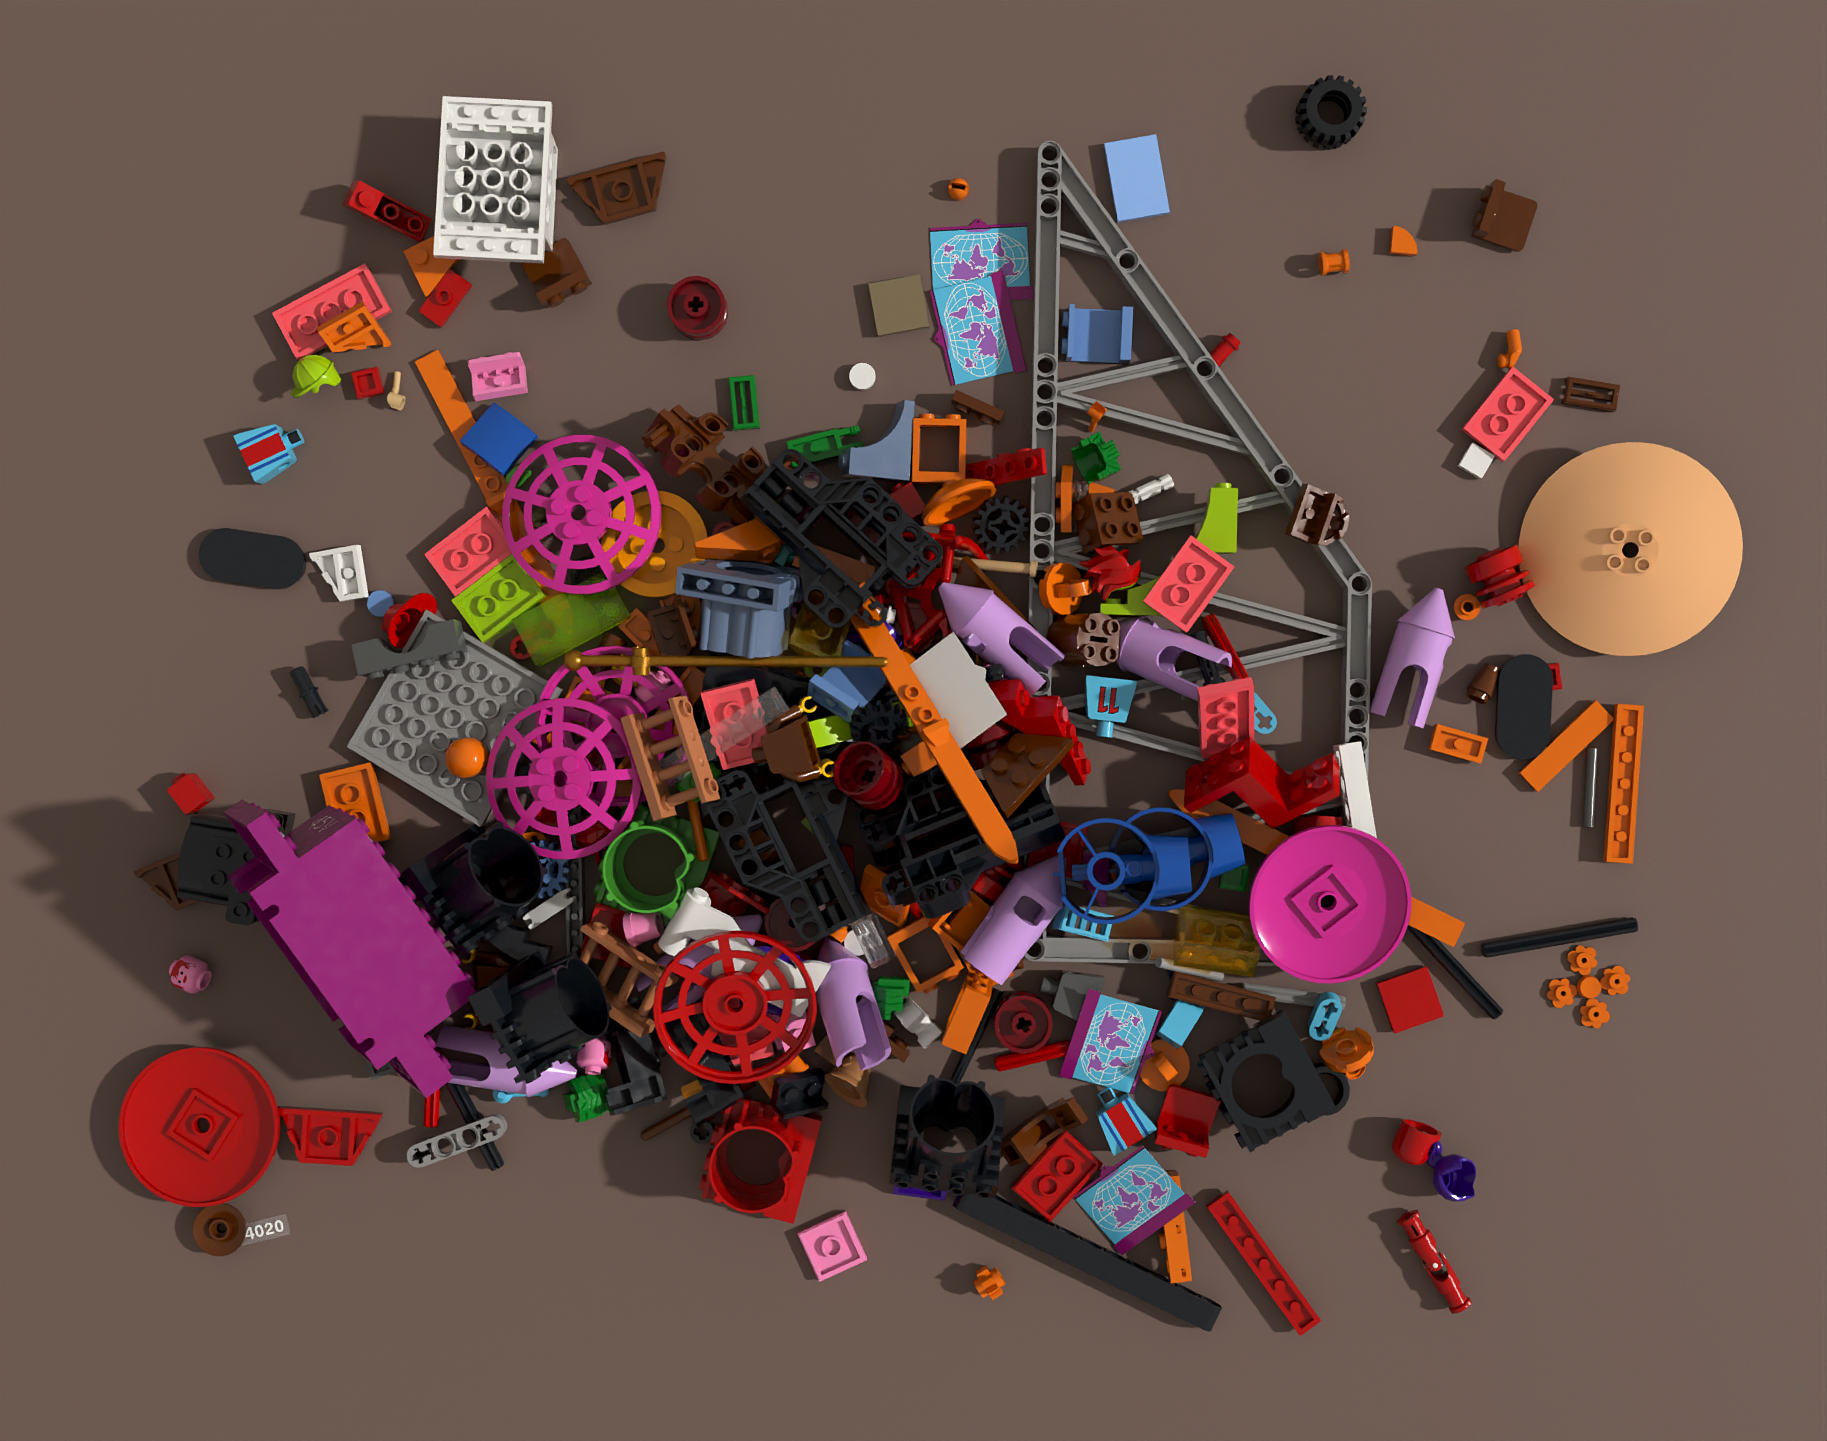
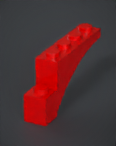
M1020 679L989 682V687L1007 713L1006 716L1000 719L1001 721L1006 722L1025 734L1067 737L1073 740L1074 746L1062 758L1060 764L1069 774L1075 786L1085 785L1087 774L1091 772V762L1085 756L1083 744L1076 735L1075 725L1071 724L1067 707L1063 706L1059 695L1030 697L1029 692L1025 690Z

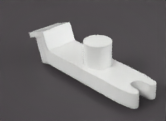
M566 888L524 915L522 918L528 928L532 930L570 905L576 899L575 896L567 897V893L571 889Z

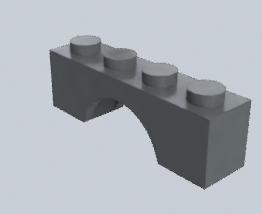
M455 619L428 625L422 643L416 649L407 653L394 651L385 640L378 638L351 644L358 676L368 677V680L384 678V673L393 671L394 674L410 671V666L419 665V668L435 665L434 660L444 658V661L460 659V654L468 652L461 621Z

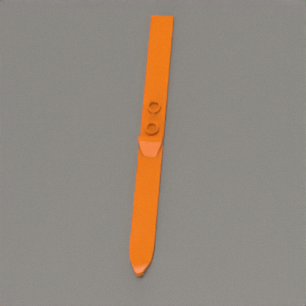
M436 350L415 361V364L483 492L488 507L491 508L503 525V502L508 484L505 482V476L486 465L482 458L461 444V438L476 421L439 350ZM511 498L509 522L514 542H517L528 534L524 524V513L518 501ZM533 545L520 552L525 561L534 570L544 577L554 580L555 572L549 561ZM539 583L547 594L540 601L545 614L557 628L566 635L571 636L574 631V613L568 597L564 592L556 591Z
M870 599L857 612L862 616L864 609H866L870 613L869 621L872 622L874 619L877 621L881 620L876 610L871 611L868 608V605L872 603ZM854 615L850 620L872 657H886L888 659L887 666L879 667L986 846L995 856L1009 863L1017 864L1018 852L1011 831L949 731V722L946 718H941L886 625L883 623L880 627L872 628L862 623Z
M1173 789L1168 792L1170 798L1179 809L1192 818L1232 813L1241 842L1266 855L1279 843L1290 837L1217 800L1189 813L1184 808L1185 790ZM1411 897V915L1408 925L1454 947L1466 923Z

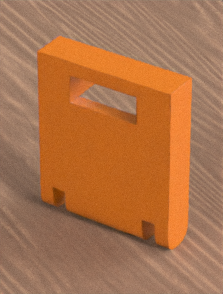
M971 890L969 891L971 898L968 904L960 908L948 923L945 920L952 912L934 918L928 924L960 951H962L991 908L990 905Z

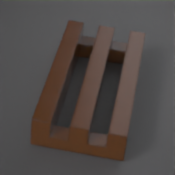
M1574 377L1565 378L1566 387L1563 390L1564 398L1561 404L1607 412L1616 411L1620 385ZM1572 385L1609 390L1613 392L1612 395L1577 390L1572 389ZM1571 395L1611 401V405L1573 399Z

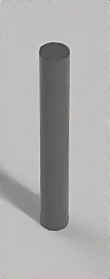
M1587 748L1583 827H1594L1598 748Z

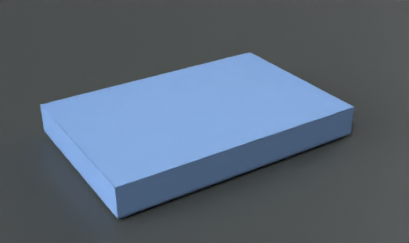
M1156 134L1104 143L1117 223L1169 214L1170 210Z

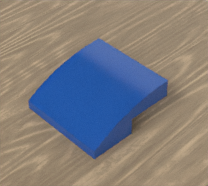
M493 403L461 438L460 442L465 448L482 458L486 465L505 476L537 440L538 436L512 414L496 403Z

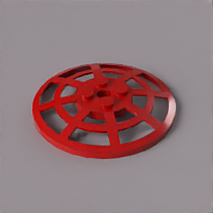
M739 930L723 931L704 936L679 951L661 974L655 989L653 1003L654 1024L658 1037L665 1050L675 1062L700 1078L727 1084L750 1083L761 1080L789 1065L802 1052L810 1039L817 1013L816 992L812 978L797 955L784 944L769 936ZM729 938L755 939L768 943L773 947L763 957L749 951L731 950ZM718 940L720 952L704 958L692 969L679 963L693 949L707 942ZM782 953L788 956L798 968L806 988H789L784 974L773 963ZM733 958L749 959L758 964L750 973L735 971ZM722 960L724 973L716 976L714 979L711 980L700 973L708 965ZM767 969L777 978L781 989L765 990L759 979ZM673 972L685 978L679 991L678 1008L662 1012L663 990L669 975ZM692 982L705 989L701 1002L686 1005L687 993ZM731 998H739L743 1002L738 1008H731L727 1003ZM792 999H808L806 1021L801 1033L796 1038L785 1029L791 1013ZM768 1001H784L783 1010L778 1022H775L766 1015ZM704 1013L710 1026L703 1035L693 1026L689 1019L690 1015ZM681 1019L686 1032L697 1043L689 1057L681 1052L672 1041L664 1023ZM759 1024L770 1031L762 1039L748 1044L746 1033L755 1029ZM718 1032H722L724 1034L736 1035L737 1046H724L712 1041ZM777 1037L790 1047L774 1061L762 1067L752 1069L750 1053L765 1048ZM706 1050L721 1055H739L741 1071H720L705 1067L698 1062Z

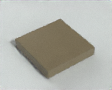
M920 274L868 284L878 337L929 328Z

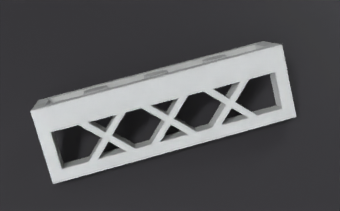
M1357 741L1333 745L1334 754L1339 758V786L1345 825L1362 830L1377 838L1362 743Z

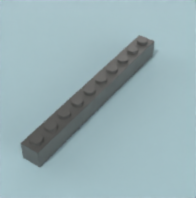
M581 805L568 811L569 826L576 825L584 819V808ZM571 834L573 850H579L575 834ZM584 857L571 859V861L566 863L567 867L573 868V871L566 873V876L571 879L570 882L565 883V889H571L567 893V897H576L566 907V954L576 952L578 958L581 956L579 951L585 933L580 931L581 927L585 925Z

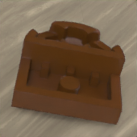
M1302 483L1285 534L1308 544L1323 546L1341 539L1349 524V514L1345 512L1344 500L1336 493H1328L1310 484Z

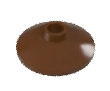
M226 1203L205 1207L194 1220L193 1236L195 1242L201 1250L212 1256H226L233 1253L242 1245L246 1237L247 1227L243 1215L237 1208ZM220 1223L226 1225L227 1230L225 1232L219 1229Z

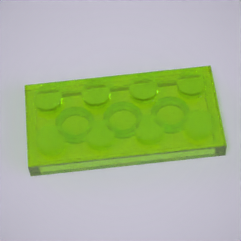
M602 571L578 585H591L608 579ZM616 587L604 592L589 595L563 592L512 619L535 666L540 667L631 618V615Z

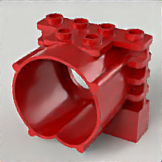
M744 1097L743 1101L720 1112L724 1114L721 1124L717 1123L714 1128L710 1144L715 1145V1147L710 1149L707 1154L703 1170L708 1172L707 1175H702L699 1190L703 1191L702 1198L713 1199L716 1203L724 1202L729 1207L740 1212H761L763 1216L794 1224L822 1122V1116L809 1113L790 1119H782L767 1102ZM745 1129H760L775 1135L785 1144L787 1149L778 1159L780 1174L777 1179L767 1184L753 1185L740 1180L732 1172L727 1161V1146L734 1133Z

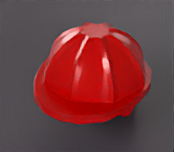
M588 816V817L582 819L579 823L583 822L584 820H586V819L589 818L590 816ZM598 820L588 829L575 834L576 844L580 849H583L606 837L611 830ZM606 848L592 854L595 855L597 864L601 863L602 851L606 850Z

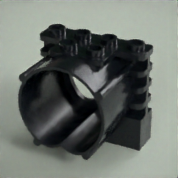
M266 809L268 813L271 812L281 825L277 828L279 832L281 831L284 835H287L293 830L296 813ZM198 813L195 816H191L190 825L187 829L179 857L177 898L227 906L225 918L228 922L251 925L259 922L246 903L252 896L247 891L239 894L227 876L255 856L227 817L207 813Z
M498 821L487 830L476 824L408 867L397 879L403 886L407 885L416 896L413 900L415 904L419 901L423 903L426 907L425 911L428 915L431 914L436 921L433 927L435 929L441 928L446 935L444 937L446 942L449 940L454 946L455 950L453 952L457 955L462 951L466 955L479 946L476 942L478 939L482 943L496 934L493 929L499 932L513 922L510 917L516 920L529 910L526 905L532 902L540 893L543 885V876L547 874L548 870L546 867H542L537 852L522 835L504 827L503 823ZM478 879H479V880L481 881V883L484 885L485 889H484V888L482 887V885L479 883Z
M537 952L530 954L511 964L467 997L482 1026L491 1023L494 1032L490 1036L493 1040L497 1038L501 1046L498 1049L499 1053H506L511 1058L506 1063L508 1069L516 1067L519 1074L513 1078L516 1084L524 1080L526 1084L533 1082L541 1076L540 1073L551 1068L553 1062L558 1060L562 1064L575 1056L573 1053L583 1049L586 1043L603 1036L609 1025V1010L612 1009L611 1004L607 1002L605 992L597 976L585 962L578 958L576 952L565 955L546 965H543Z
M929 1075L927 1083L921 1088L900 1085L889 1183L902 1189L915 1187L922 1188L927 1192L940 1190L948 1191L953 1195L972 1194L983 1199L995 1197L999 1184L1006 1098L990 1096L985 1090V1082L979 1081L978 1084L971 1081L955 1084L949 1079L935 1078L934 1075ZM930 1126H937L945 1132L963 1129L972 1135L977 1147L961 1153L944 1152L926 1143L921 1138L920 1133Z

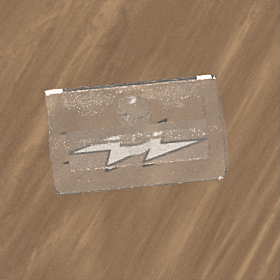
M871 911L872 914L850 925L870 967L876 968L891 961L896 957V953L887 939V934L878 915Z

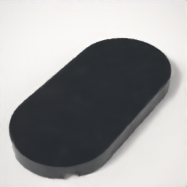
M221 528L209 533L202 541L199 549V560L204 571L212 578L221 581L273 589H286L299 581L306 570V556L303 550L294 540L283 536Z
M1519 654L1510 658L1500 668L1497 677L1496 742L1503 752L1512 758L1520 760L1531 759L1541 754L1549 743L1551 733L1552 672L1544 660L1530 654Z

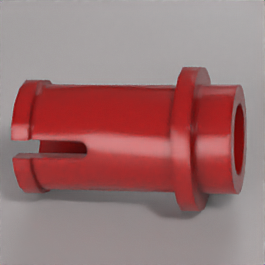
M1228 333L1227 336L1223 335V340L1210 353L1219 367L1234 350H1239L1238 346L1241 343L1231 333Z

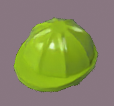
M306 355L301 358L293 370L295 387L291 391V395L297 398L310 390L313 393H318L322 384L338 385L341 378L334 367V362L318 355Z

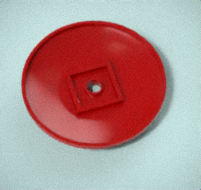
M211 1047L180 1049L152 1062L130 1085L119 1115L120 1145L132 1173L148 1190L160 1198L174 1204L189 1207L219 1205L240 1196L255 1185L264 1175L274 1158L280 1134V1117L277 1103L266 1080L244 1059L225 1050ZM199 1118H206L209 1121L210 1127L208 1131H202L198 1128L197 1122Z

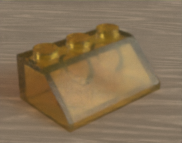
M818 591L811 592L808 595V601L813 605H820L824 600L823 595ZM803 600L788 645L800 656H840L851 620L841 629H830L807 609ZM832 610L828 614L830 622L834 624L843 621V614L839 610Z
M1190 905L1179 908L1174 939L1173 965L1253 977L1260 958V945L1253 933L1249 914Z

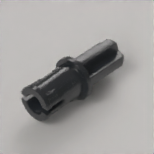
M303 666L293 669L290 672V676L301 694L299 698H303L312 714V718L320 716L315 705L318 706L321 714L328 712V708H326L317 691L319 688L314 686L306 669Z

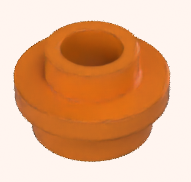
M1464 594L1455 600L1453 611L1461 620H1472L1480 612V602L1475 596ZM1466 602L1471 604L1470 612H1466L1463 608Z

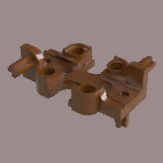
M679 404L672 408L670 412L664 408L659 412L646 434L642 437V440L645 442L644 447L647 449L651 447L654 452L660 451L663 454L660 461L661 465L672 477L675 476L678 479L686 471L690 470L701 474L705 485L699 489L695 496L698 498L697 501L706 509L712 512H719L723 509L732 518L730 522L733 525L749 522L753 516L740 505L739 500L768 468L764 467L765 461L762 455L752 446L747 452L738 455L736 459L732 461L724 460L717 454L716 446L725 438L723 432L729 424L721 416L707 412L701 417H694ZM686 443L694 445L697 451L694 452ZM789 461L784 464L787 469H791ZM724 479L732 481L735 484V488H733Z

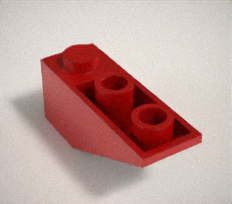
M360 180L352 182L342 203L343 206L419 243H421L432 220Z

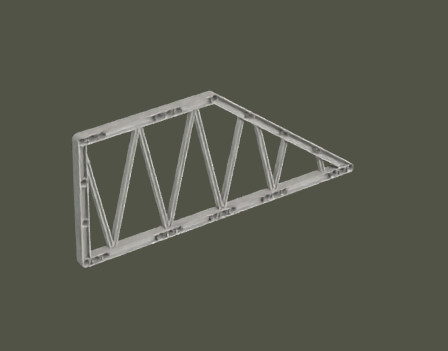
M1045 141L1040 145L1036 159L1031 449H1045L1047 473L1046 475L1030 478L1028 563L1037 561V572L1042 571L1044 573L1047 572L1044 571L1045 568L1052 563L1067 562L1075 566L1076 569L1087 571L1089 568L1080 565V562L1091 559L1070 553L1082 550L1079 536L1054 542L1057 405L1087 413L1090 407L1098 401L1107 409L1102 416L1104 418L1247 456L1273 492L1239 499L1237 514L1282 504L1291 516L1302 486L1301 480L1060 145L1055 141ZM1045 151H1052L1056 158L1053 161H1047L1043 158L1042 154ZM1045 177H1050L1054 179L1055 186L1045 187L1041 180ZM1061 198L1090 238L1060 230ZM1049 203L1054 206L1055 211L1052 214H1046L1042 211L1041 206ZM1060 247L1106 259L1175 356L1057 383ZM1121 258H1129L1133 263V267L1125 269L1120 265L1119 260ZM1047 361L1051 364L1052 370L1049 373H1042L1038 369V363ZM1197 365H1206L1210 371L1209 375L1201 376L1197 372ZM1185 369L1233 437L1077 395V393ZM1042 387L1048 388L1051 391V398L1046 400L1039 398L1037 390ZM1039 414H1047L1051 418V423L1048 426L1038 424L1037 416ZM1276 471H1282L1286 475L1285 484H1279L1275 481L1274 474ZM1206 507L1139 522L1142 536L1200 523L1203 521ZM1037 519H1045L1048 522L1049 529L1046 532L1036 530L1034 524ZM1341 538L1327 546L1311 544V546L1343 589L1342 626L1218 592L1215 593L1208 605L1327 637L1240 657L1239 659L1245 669L1342 647L1340 744L1349 743V739L1352 736L1358 737L1362 743L1368 781L1372 581ZM1037 545H1044L1048 549V556L1046 558L1039 559L1035 556L1034 548ZM1141 572L1140 580L1136 585H1144L1159 576ZM1028 574L1027 620L1046 638L1048 628L1053 622V614H1051L1052 611L1049 608H1045L1042 605L1039 596V585ZM1355 577L1363 582V588L1360 592L1355 591L1352 587V580ZM1026 657V663L1046 680L1044 690L1036 691L1030 697L1051 696L1052 666L1047 671H1044L1030 658ZM1216 663L1219 675L1229 673L1224 664ZM1200 667L1176 672L1178 676L1190 682L1204 679ZM1147 679L1137 681L1134 695L1166 687ZM1353 683H1357L1361 688V693L1356 698L1350 694V686ZM1085 693L1061 698L1063 706H1066L1067 710L1084 707ZM1354 709L1360 713V720L1356 724H1353L1349 719V714ZM1068 712L1071 724H1074L1077 728L1096 733L1098 720L1086 719V716ZM1113 724V738L1202 762L1209 759H1202L1200 747ZM1285 771L1288 775L1292 774V772ZM1048 774L1042 781H1043V783H1044V785H1045V787H1046V789H1047V792H1048V794H1049V774ZM1341 794L1304 813L1307 814L1338 807V817L1343 818V826H1346ZM1255 811L1245 813V815L1261 823H1266ZM1191 826L1153 835L1189 838L1198 834ZM1137 839L1116 843L1115 851L1117 854L1141 852L1144 846ZM1109 845L1095 848L1098 853L1106 850L1110 851ZM1027 855L1022 857V865L1024 866V868ZM1066 877L1067 885L1084 889L1082 880L1073 881V878ZM1119 886L1107 891L1108 896L1130 901L1119 891ZM1125 886V890L1133 898L1140 902L1145 900L1147 892ZM1165 897L1151 900L1150 904L1165 905L1178 900ZM1189 903L1183 907L1167 911L1254 935L1250 920ZM1046 929L1036 941L1040 943V951L1034 955L1029 953L1024 955L1030 961L1155 964L1157 957H1163L1196 965L1277 966L1264 953L1256 939L1109 936L1108 942L1086 936L1046 935ZM1144 944L1146 948L1145 953L1140 957L1134 956L1132 953L1134 945ZM1245 945L1249 946L1251 950L1250 955L1245 959H1241L1238 955L1239 949Z

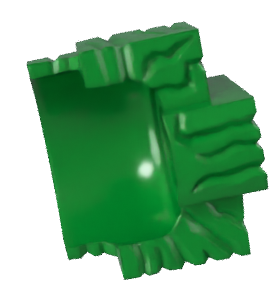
M1100 431L1081 440L1079 446L1071 449L1074 461L1088 485L1091 482H1100L1121 470L1117 461L1120 454L1115 447L1116 445L1113 444V440L1105 443Z
M879 976L878 980H874L873 992L882 1019L890 1020L892 1011H903L904 996H909V978Z
M584 1073L567 1081L570 1092L564 1093L562 1096L564 1097L566 1110L573 1112L575 1122L581 1123L602 1116L604 1112L609 1111L603 1091L608 1087L602 1074L589 1075Z

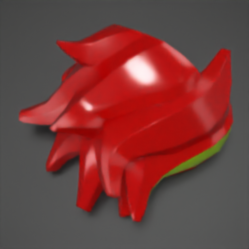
M1111 545L1103 548H1094L1096 556L1090 560L1080 562V565L1089 568L1084 579L1094 577L1091 594L1096 590L1100 593L1102 590L1101 598L1104 601L1111 592L1132 588L1140 580L1141 561L1138 560L1130 566L1127 562L1129 554L1127 548L1119 552Z

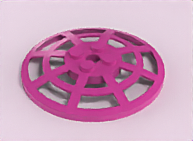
M571 435L542 445L520 464L513 474L505 493L502 523L505 538L512 555L529 576L542 585L559 592L589 595L619 586L631 578L644 565L658 539L661 526V503L653 477L645 465L632 452L622 445L603 437ZM573 442L596 444L591 458L573 457L558 461L553 448L559 445ZM607 447L624 456L637 469L640 476L625 482L616 470L601 462ZM544 454L549 467L535 479L528 492L516 489V483L524 470L538 456ZM574 465L587 466L582 481L568 482L563 468ZM598 469L608 474L618 486L606 492L595 486L593 483ZM553 474L558 488L552 493L550 498L537 495V490L542 483ZM645 485L651 503V523L649 529L634 525L635 506L631 494L632 491ZM621 496L624 497L626 506L625 521L612 518L610 502ZM511 498L525 502L524 524L528 535L517 542H514L509 522ZM532 505L546 508L547 523L534 530L532 523ZM577 506H583L586 511L585 517L581 520H575L572 516V512ZM608 528L620 531L621 534L615 544L605 552L599 539L606 533ZM551 533L562 540L563 544L559 557L547 550L540 540ZM630 535L645 539L643 548L635 560L617 574L610 559L624 547ZM533 545L543 557L557 565L554 580L546 578L534 570L525 561L520 552ZM574 545H589L595 556L593 559L584 561L570 560ZM600 565L608 579L591 585L564 584L568 568L588 569Z
M607 646L588 650L581 654L632 655V648ZM565 664L559 667L549 679L541 693L539 702L550 700L558 683L570 671L565 667ZM582 666L577 673L583 682L569 696L571 699H578L588 688L596 699L594 704L606 709L617 718L637 713H644L645 718H648V713L658 706H661L662 712L669 710L668 699L679 693L681 696H687L688 701L691 703L683 683L668 666H656L674 683L662 692L642 675H633V667L625 666L624 670H607L594 675L591 674L587 666ZM608 678H623L620 693L609 695L604 693L598 682ZM633 681L646 687L654 697L641 704L637 699L630 696ZM571 706L564 707L563 722L570 723L571 720L584 722L585 728L592 732L604 722L598 715L589 711L576 710ZM553 707L536 712L535 729L545 725L546 714L552 715ZM672 720L665 722L664 731L654 728L649 730L652 739L657 741H664L677 736L672 733ZM563 730V739L566 747L577 750L586 740L584 739L575 745L571 731ZM613 730L602 739L612 755L614 764L616 758L629 755L619 734ZM546 733L536 738L540 753L549 748ZM684 750L677 764L687 761ZM666 751L658 754L659 762L664 757ZM603 763L602 770H606L605 763ZM591 764L593 771H601V769ZM559 771L555 775L556 781L564 786L567 782V776L563 771ZM678 776L666 780L667 786L671 785ZM607 781L598 782L596 792H591L589 798L598 805L601 804L605 795ZM644 792L642 793L641 802L647 800ZM631 796L613 797L610 806H628Z
M556 698L545 700L529 706L518 713L505 725L496 738L486 769L488 800L497 821H501L504 827L512 829L499 811L494 796V789L507 788L510 801L517 814L521 817L512 830L523 835L530 825L543 833L559 835L562 851H551L531 844L539 856L552 859L586 857L611 845L620 834L626 831L633 821L640 806L643 787L622 722L606 709L579 699ZM564 706L587 710L598 715L604 722L594 732L577 724L563 722ZM553 707L552 723L534 729L525 737L514 727L530 714ZM612 729L619 734L625 744L631 759L632 769H615L612 755L602 741ZM563 730L575 732L584 736L586 740L577 750L563 746ZM552 731V747L539 753L530 742L538 736ZM508 736L516 745V748L510 757L507 775L503 778H493L496 755L501 743ZM594 747L598 749L603 757L606 770L593 771L590 762L586 758ZM523 752L532 761L528 776L514 777L517 761ZM559 771H563L567 776V782L562 787L558 786L555 782V775ZM633 779L629 804L623 817L618 822L606 812L614 797L616 780ZM607 781L605 795L598 806L589 798L594 782ZM529 786L535 800L527 810L521 805L515 787ZM581 805L591 814L583 822L569 826V810ZM543 807L556 811L558 827L545 825L534 818ZM598 820L611 830L606 837L595 844L583 849L573 850L571 834L588 829Z

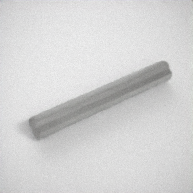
M1243 983L1241 987L1276 997L1275 1002L1313 1007L1317 998L1322 994L1321 992ZM1338 995L1342 1010H1344L1346 998L1343 995ZM1330 1002L1329 1005H1325V1008H1329L1332 1005L1334 1006V1003Z

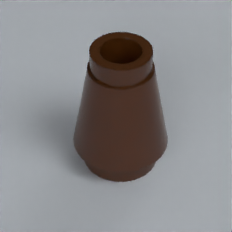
M1485 663L1467 687L1468 692L1466 696L1479 704H1486L1488 700H1491L1499 669L1492 664Z

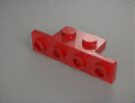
M1044 448L1018 449L1014 454L1000 453L997 454V458L966 464L965 479H985L992 482L994 486L1038 477L1047 473Z

